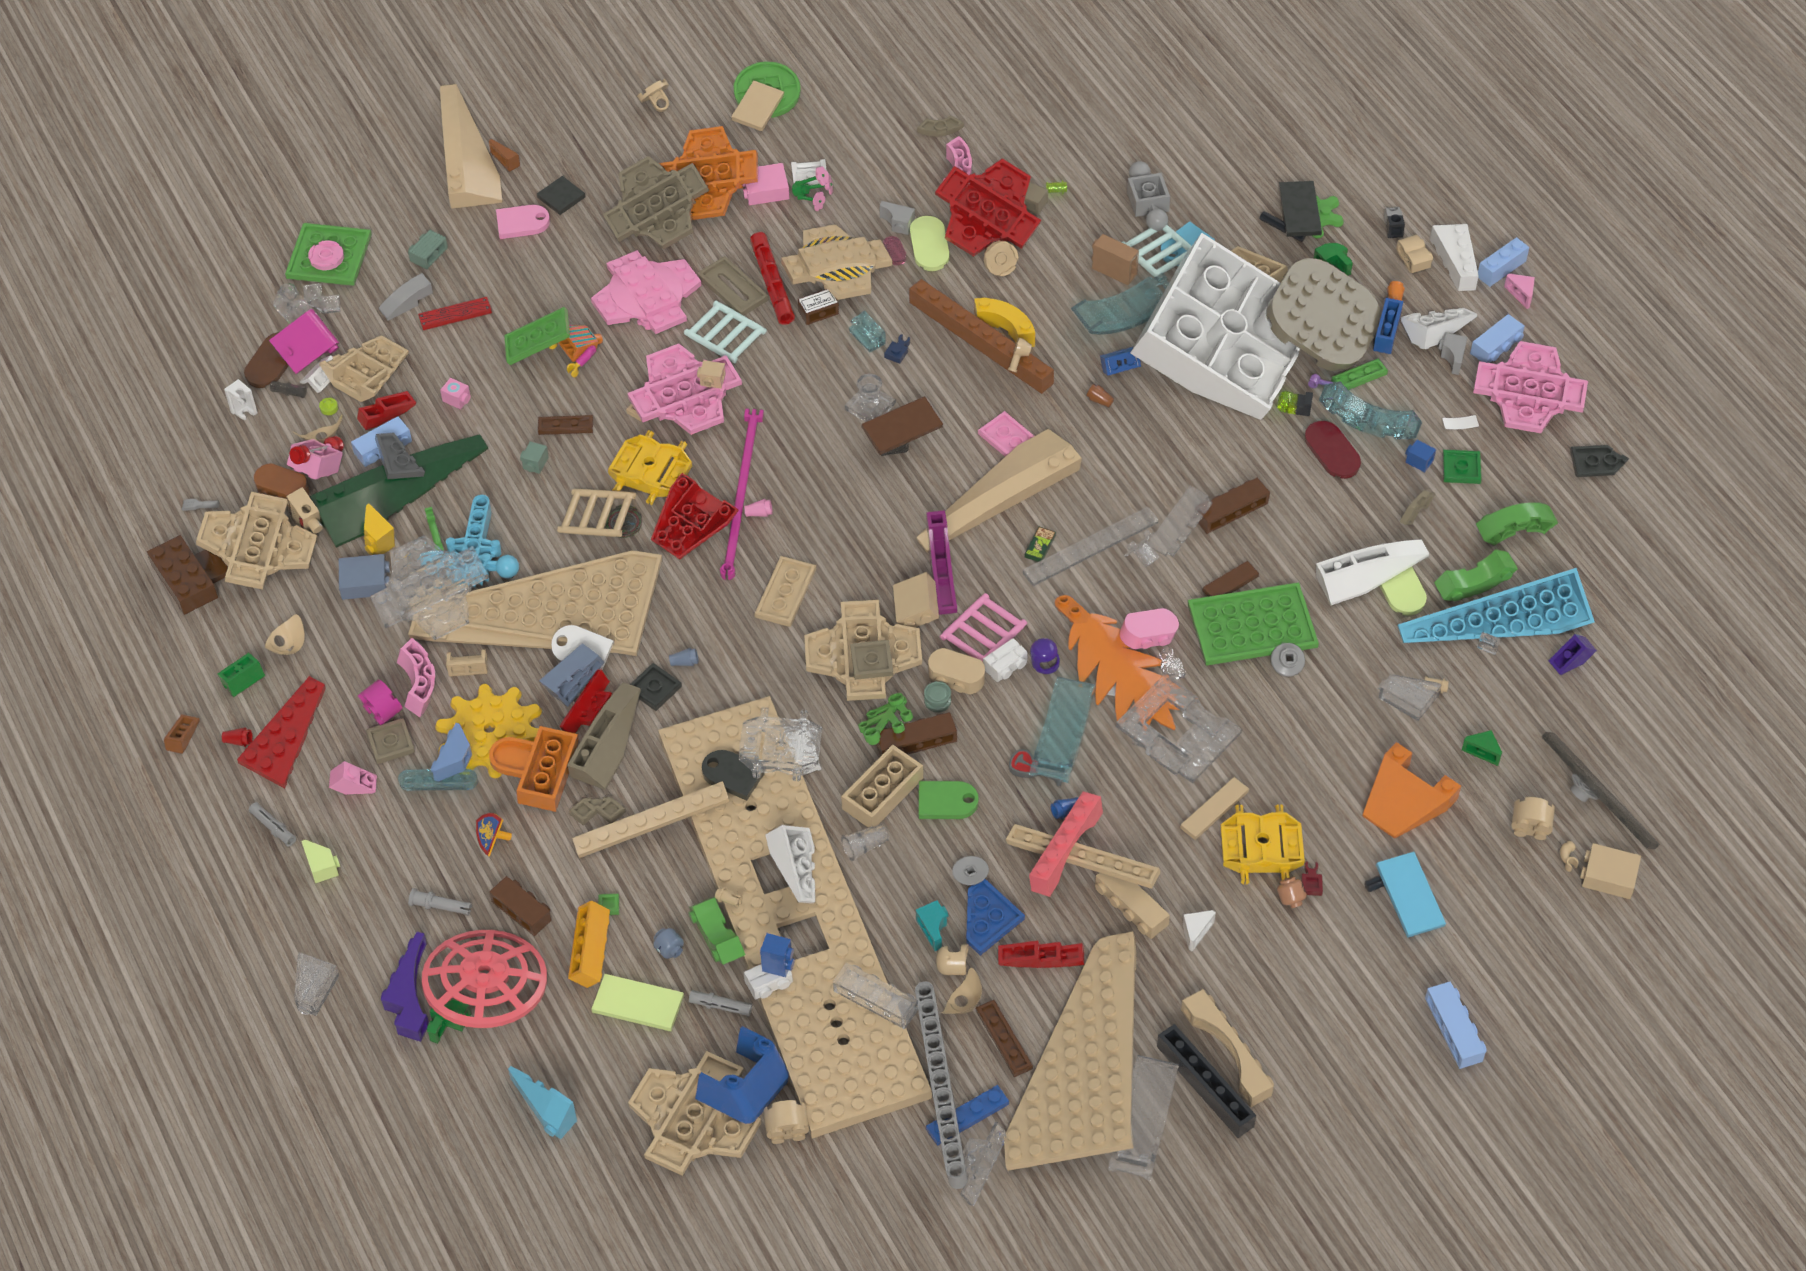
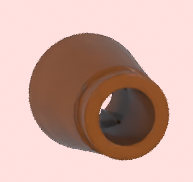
M1093 384L1086 395L1089 397V400L1108 408L1114 401V398L1100 385Z

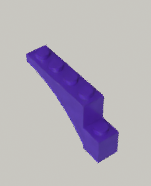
M416 932L414 938H411L408 942L405 955H402L399 960V967L396 972L392 973L388 988L383 990L381 1001L384 1010L398 1014L394 1022L398 1035L421 1042L427 1031L429 1021L427 1014L422 1012L418 1002L417 976L421 957L427 942L424 933Z

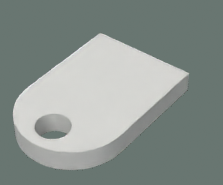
M568 625L560 628L555 633L551 645L554 655L560 661L564 660L583 643L598 654L606 663L614 641L581 627ZM560 637L567 638L568 641L565 646L557 644Z

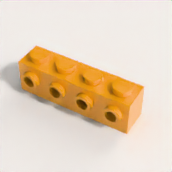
M592 900L578 907L568 979L586 988L599 983L602 978L610 914L609 909Z

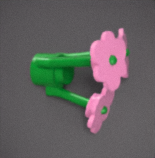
M821 166L816 168V176L795 181L792 186V192L798 200L812 201L813 205H815V211H819V209L823 208L825 202L824 193L817 192L814 198L807 197L806 195L809 194L810 189L822 187L829 190V194L832 195L833 182L828 171ZM814 180H818L820 182V184L815 185L806 184Z

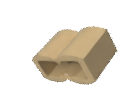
M1418 235L1398 240L1397 252L1410 273L1431 268L1433 255L1425 248L1423 239H1420Z

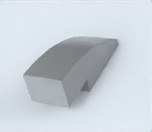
M423 273L417 275L394 291L379 307L380 312L389 321L418 306V300L433 293L431 283Z

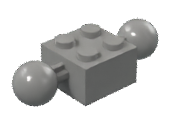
M1135 162L1129 169L1130 178H1128L1127 194L1135 217L1147 215V226L1153 230L1161 231L1168 224L1166 212H1169L1170 195L1162 173L1151 174L1150 167L1145 162Z

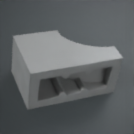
M881 201L880 218L887 220L892 225L893 232L908 235L910 225L915 220V209Z
M1446 333L1445 339H1441L1439 350H1442L1441 358H1445L1450 363L1452 374L1459 375L1467 337Z

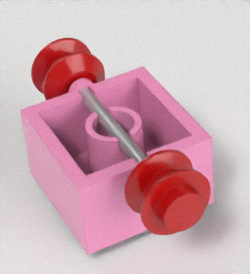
M333 436L326 438L324 443L311 439L292 444L287 465L292 467L294 471L308 474V477L312 479H319L338 473L344 448L341 438Z

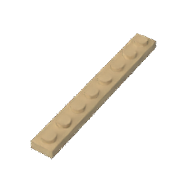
M722 781L573 837L572 839L579 858L720 806L730 802V799Z
M1014 824L1006 838V842L1009 845L1042 855L1054 836ZM1075 843L1066 860L1067 863L1151 889L1160 875V869L1079 843Z

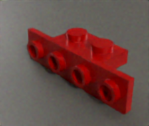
M597 669L560 724L562 731L575 734L581 725L591 726L598 713L613 695L611 692L604 691L610 681L601 669Z

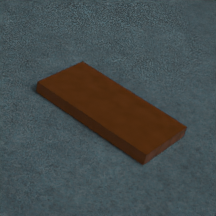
M924 396L862 423L861 428L878 454L881 455L942 428L943 423Z

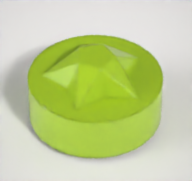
M325 398L319 403L320 411L324 415H333L338 411V404L334 398Z

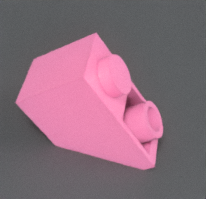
M344 761L330 771L329 788L345 795L372 794L376 792L377 775Z

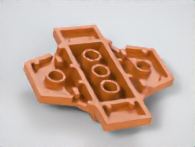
M723 126L690 130L683 147V155L676 157L671 162L658 163L667 172L672 170L679 171L693 163L707 185L709 191L694 199L696 203L693 204L691 209L692 220L725 216L732 194L738 189H742L743 184L758 182L757 150L739 152L736 148L733 149Z

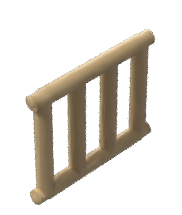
M572 489L571 493L573 496L561 526H558V533L610 537L622 536L621 529L631 501L636 498V493ZM580 496L590 497L579 527L569 526ZM597 498H607L596 528H588L587 525ZM614 499H624L614 529H604Z

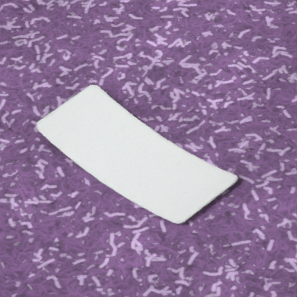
M1476 415L1461 418H1442L1446 429H1467L1479 426Z

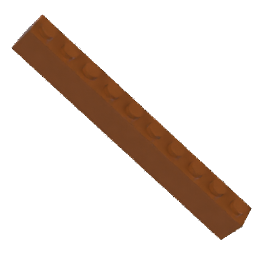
M920 279L909 288L910 304L1008 370L1016 343L924 280ZM1032 354L1020 357L1016 369L1017 372L1009 371L1041 394L1054 384V369Z

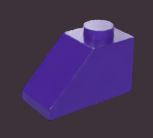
M1574 634L1548 661L1562 675L1583 665L1597 650L1586 637Z

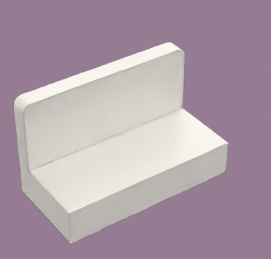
M330 355L328 357H325L321 359L319 362H322L324 360L328 362L332 360V356ZM319 362L300 381L301 384L308 382L317 393L321 392L330 383Z

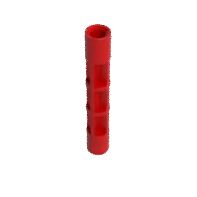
M757 232L750 237V243L777 320L780 324L786 325L794 321L795 315L767 236L763 232Z

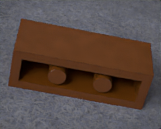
M506 876L489 891L491 902L534 937L552 921L550 908L545 903L537 901L533 893L522 889L521 884L515 879L511 880Z

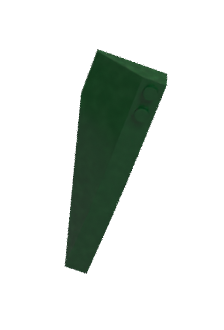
M480 434L445 443L410 455L415 458V463L418 467H422L425 471L422 477L387 479L384 466L381 465L310 496V499L319 510L321 524L337 548L364 536L367 504H370L387 521L389 520L388 517L393 513H399L403 510V506L413 503L434 488V484L440 480L444 481L447 479L448 474L454 470L458 471L461 469L465 462H471L485 452L488 446Z

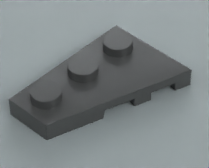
M395 433L376 434L375 441L387 479L424 476L425 471L423 468L418 467L415 463V458L406 452V447Z

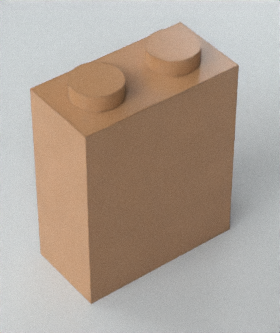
M1104 234L1094 241L1091 258L1093 261L1092 269L1129 285L1137 276L1139 250Z

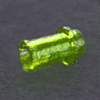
M1063 180L1061 182H1046V189H1048V193L1062 192L1064 194V192H1067V182H1063Z

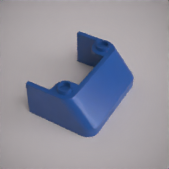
M742 1026L739 1031L736 1053L757 1064L744 1079L736 1075H726L721 1081H718L701 1072L699 1074L695 1099L742 1123L750 1124L757 1120L764 1108L773 1101L788 1083L789 1074L774 1043Z

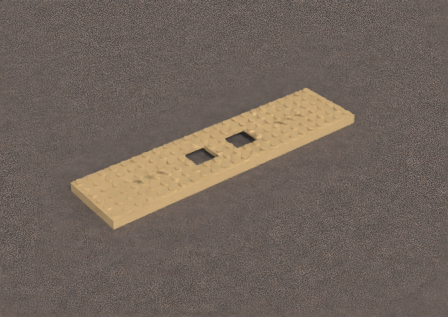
M770 696L658 730L660 742L681 797L711 786L702 775V762L713 751L728 750L766 767L764 776L747 801L727 792L730 802L689 818L716 889L726 887L728 891L743 896L738 908L723 901L722 904L732 931L739 937L746 954L742 957L747 970L761 964L760 949L766 933L780 936L779 927L816 916L829 949L795 960L791 971L793 982L788 988L784 990L777 989L767 998H758L779 1054L787 1067L789 1080L798 1104L801 1105V1102H804L806 1105L811 1138L813 1139L932 1099V1090L800 768L797 767L785 738L786 734ZM716 762L708 764L709 767H716L718 765ZM750 805H754L757 807L753 811H748L746 809ZM781 825L810 828L814 843V853L812 854V862L815 863V869L812 870V878L815 880L814 903L798 902L790 887L764 894L751 860L770 855L765 834ZM828 1003H832L835 1005V1008L832 1010H827L824 1008V1006ZM833 1021H840L842 1025L836 1028L831 1023ZM841 1038H847L849 1040V1043L846 1045H840L838 1043V1040Z

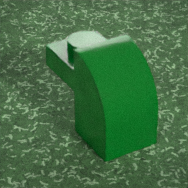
M1327 243L1315 249L1314 259L1325 261L1346 275H1351L1353 262L1347 257V247L1339 243Z
M449 1000L444 1005L456 1013L471 1016L468 1004L457 1000ZM433 1008L429 1011L432 1020L428 1024L427 1032L431 1042L438 1044L447 1027L463 1031L465 1026L455 1024L443 1018Z

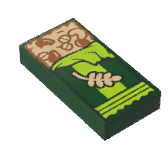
M1039 526L1025 552L1024 558L1042 563L1056 537V532Z

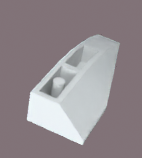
M1422 540L1400 541L1367 547L1316 563V578L1330 605H1334L1370 592L1428 557L1429 552Z

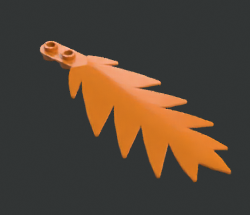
M1068 595L1057 597L1055 600L1056 608L1070 622L1074 623L1069 634L1068 649L1072 650L1079 639L1077 668L1080 685L1085 682L1099 663L1095 691L1096 705L1101 703L1116 683L1115 711L1118 725L1121 724L1134 700L1138 720L1144 732L1148 731L1152 719L1161 725L1175 730L1176 727L1169 709L1183 710V707L1173 698L1156 688H1181V684L1152 671L1142 669L1164 666L1166 662L1156 657L1127 649L1130 647L1121 640L1120 629L1107 625L1117 624V620L1099 614H1089Z

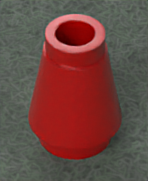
M246 727L223 731L222 733L223 743L246 747L253 741V733Z

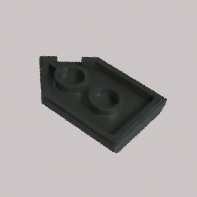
M1608 445L1575 446L1570 448L1576 477L1615 475L1629 460L1625 455H1620L1613 451V448Z

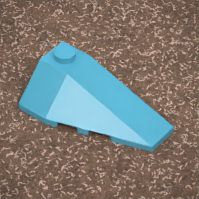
M510 1066L508 1068L510 1079L543 1125L545 1132L552 1137L555 1135L562 1139L577 1122L573 1101L554 1088L547 1090L539 1080L534 1083L529 1075Z

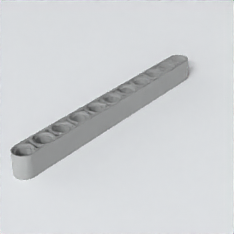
M923 981L916 986L915 993L945 1169L949 1185L952 1188L961 1189L966 1186L968 1177L938 1006L933 985L930 982Z

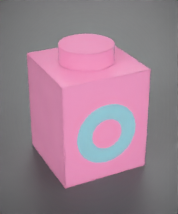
M452 378L440 389L442 401L460 410L471 398L469 386Z

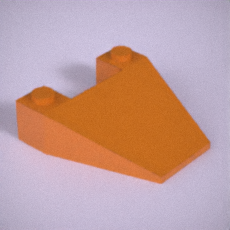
M1397 742L1383 757L1362 815L1394 839L1446 812L1458 799L1461 785L1446 775L1432 787L1408 771L1407 768L1410 766L1412 752Z

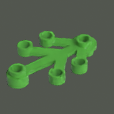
M895 693L888 698V704L868 711L866 714L868 720L859 723V730L863 733L865 741L869 745H875L880 741V733L888 721L892 724L894 733H901L905 730L903 722L913 719L911 710L905 707L907 700L903 694ZM896 710L900 712L902 721H899L895 716Z

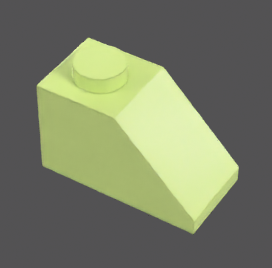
M308 840L302 841L315 883L339 876L337 868L340 867L337 855L332 856L329 848Z

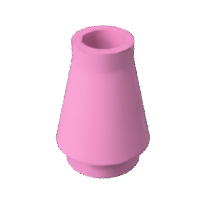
M762 499L744 506L746 517H768V515L773 514L770 500Z

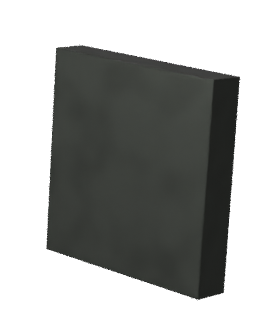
M563 176L537 193V198L559 215L586 197L582 190Z
M654 663L630 684L641 688L639 700L655 711L682 687L680 681Z

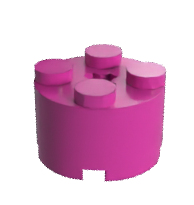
M379 679L357 695L364 704L362 705L369 715L371 713L374 715V719L379 725L385 724L403 709L398 699L394 698L391 694L392 691Z

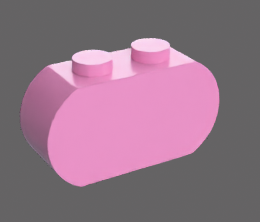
M1164 608L1129 613L1120 629V638L1124 644L1132 649H1147L1159 645L1165 646L1172 642L1179 627V622L1171 611Z

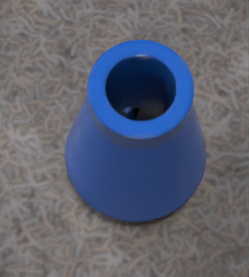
M1078 797L1055 800L1050 806L1054 818H1065L1078 800Z

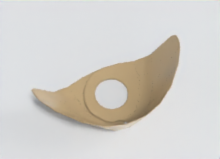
M342 415L338 422L332 426L319 428L306 435H299L294 431L293 433L306 441L311 439L317 440L316 435L320 432H325L327 434L326 438L333 437L340 426ZM326 438L317 441L324 443Z
M295 614L277 627L268 637L265 648L274 653L286 655L299 651L303 646L305 634L300 616ZM275 636L283 637L284 645L282 647L275 644Z
M973 968L969 969L966 979L952 993L944 1011L941 1013L965 1014L976 1008L981 998L982 985L978 974ZM957 996H965L968 999L967 1005L964 1007L957 1006L955 1004Z

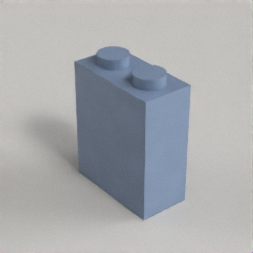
M384 554L339 558V591L342 600L387 595V588L391 587L390 577L387 576V573L390 572V563L385 560Z

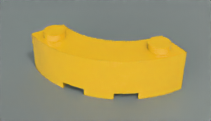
M974 298V314L976 317L991 327L1005 329L1015 343H1017L1018 338H1022L1031 344L1032 347H1035V329L1030 319L1020 309L1001 300Z

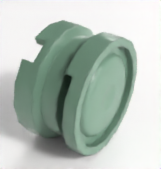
M935 681L926 686L924 690V704L926 708L933 712H943L951 705V689L946 683Z

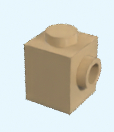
M703 360L702 367H699L697 371V378H700V386L722 389L726 376L725 363Z

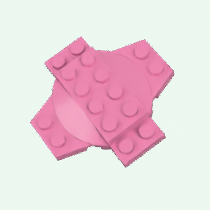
M637 250L606 263L607 269L613 276L610 283L591 298V302L607 325L630 322V318L643 319L649 322L650 328L657 334L687 321L686 315L680 308L682 298H687L701 287V280L685 259L657 263L648 261Z
M1520 341L1506 363L1502 361L1499 364H1491L1479 361L1473 393L1491 396L1490 401L1496 402L1500 406L1505 427L1542 433L1553 415L1563 414L1564 409L1583 413L1588 381L1570 378L1567 373L1563 374L1561 372V364L1556 347Z
M680 344L646 356L649 381L645 383L644 387L628 393V398L642 422L656 417L660 421L664 419L673 420L690 435L724 422L721 401L726 396V390L742 385V380L727 355L712 361L725 363L726 376L722 389L700 386V378H697V371L699 367H702L703 362L697 361L694 355Z

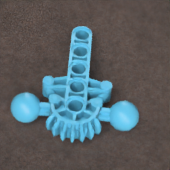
M478 495L473 499L465 537L457 539L450 537L446 539L450 558H443L436 551H430L423 555L421 567L426 573L434 575L443 569H448L447 577L451 579L453 584L457 583L461 586L464 582L466 588L469 585L475 588L476 584L482 585L483 581L488 582L489 571H497L501 577L507 579L517 575L519 562L514 556L504 555L497 561L491 560L494 557H499L502 552L498 540L491 541L486 539L492 514L490 501L486 495Z

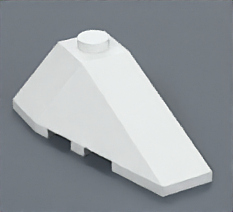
M1465 308L1445 310L1444 313L1431 311L1429 315L1421 316L1420 313H1413L1401 317V322L1413 344L1418 345L1421 349H1429L1432 346L1438 345L1441 339L1444 340L1446 333L1453 334L1475 319L1477 313Z
M781 825L765 834L769 852L797 901L800 903H814L815 880L812 878V870L815 869V863L812 862L814 843L810 828Z

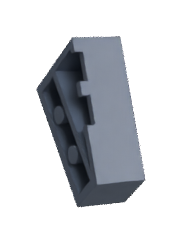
M582 643L539 681L552 696L568 707L591 680L597 669H600L605 662L598 654Z

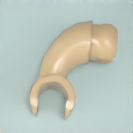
M1567 841L1560 848V856L1565 863V870L1567 872L1572 870L1570 864L1577 868L1579 863L1577 858L1569 857L1570 853L1575 850V844L1572 841Z

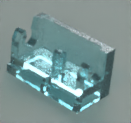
M863 311L862 314L850 321L852 324L856 323L849 328L850 333L869 353L886 344L885 331L866 311Z

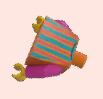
M569 325L570 337L558 342L571 361H576L575 364L570 363L567 366L568 373L571 372L572 377H576L579 374L578 368L582 367L596 353L598 344H602L603 341L601 334H593L585 325ZM558 343L550 346L549 348L555 349Z

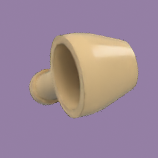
M1022 338L1017 340L1013 358L1008 368L1009 371L1017 372L1016 369L1020 357L1029 356L1032 345Z

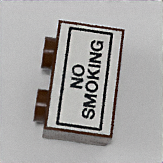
M826 289L798 299V312L805 324L809 325L838 315L839 303L833 294Z

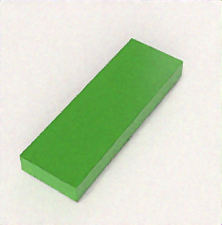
M1378 358L1335 375L1331 381L1335 382L1334 385L1342 393L1385 376L1388 370Z

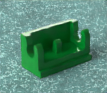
M247 653L217 673L225 689L228 688L229 693L233 697L265 677L259 661L250 653Z

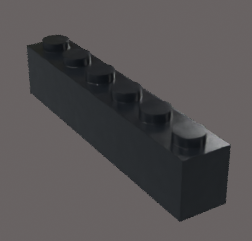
M1175 1024L1158 1035L1157 1048L1237 1138H1240L1254 1128L1256 1114Z

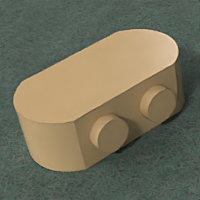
M946 648L934 651L929 657L928 674L932 682L946 683L951 689L966 694H974L984 686L985 666L980 659Z

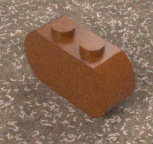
M272 463L259 467L254 474L256 489L260 494L287 499L286 496L303 487L309 496V488L304 474Z

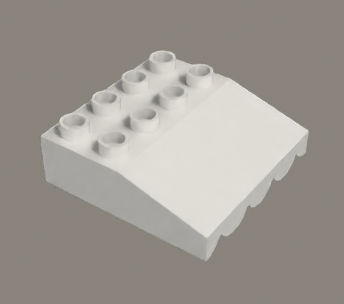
M1201 233L1183 257L1134 345L1131 354L1189 391L1261 420L1271 409L1273 400L1282 388L1286 379L1285 376L1297 359L1300 348L1289 341L1286 345L1281 342L1272 332V324L1266 316L1267 305L1280 282Z

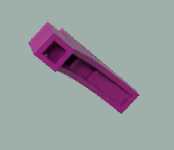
M945 510L926 512L929 558L932 577L936 584L939 615L957 613Z

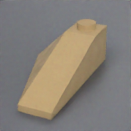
M1239 246L1231 250V252L1280 283L1288 271L1286 265Z

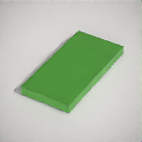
M562 307L504 335L506 362L512 365L569 338L568 310Z

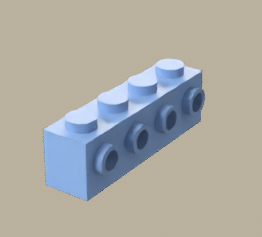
M1451 981L1427 988L1425 1000L1459 1069L1483 1062L1486 1046L1483 1041H1480L1477 1035V1028L1474 1023H1471L1468 1010L1465 1005H1462L1457 988L1453 987Z

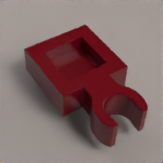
M1306 861L1304 867L1306 874L1302 873L1301 876L1306 895L1322 896V874H1316L1318 863L1315 862V868H1309L1308 861Z

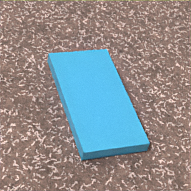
M1415 852L1376 864L1407 938L1446 925Z

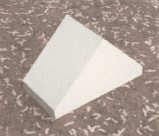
M1213 910L1184 914L1183 929L1190 951L1195 949L1214 924L1216 912Z

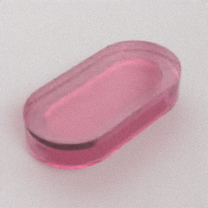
M895 236L885 238L883 245L892 259V264H904L906 262V252L900 239Z

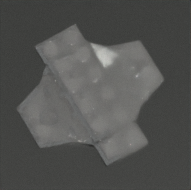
M423 535L390 551L392 576L389 582L385 584L387 588L370 596L385 628L402 620L407 622L412 620L418 623L419 627L436 640L469 624L466 595L471 591L473 585L489 578L473 546L456 554L455 551L441 550L427 536Z

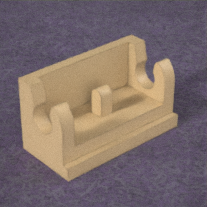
M486 649L481 650V655L452 657L451 652H447L446 666L449 677L488 674Z

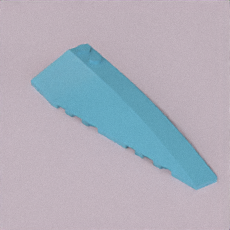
M1577 568L1404 622L1397 626L1403 643L1483 639L1484 637L1499 638L1560 634L1594 623L1595 621Z

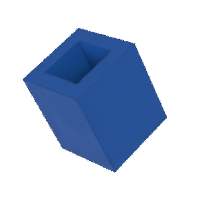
M1416 440L1413 445L1410 444L1405 452L1407 455L1406 463L1425 473L1434 462L1436 449Z

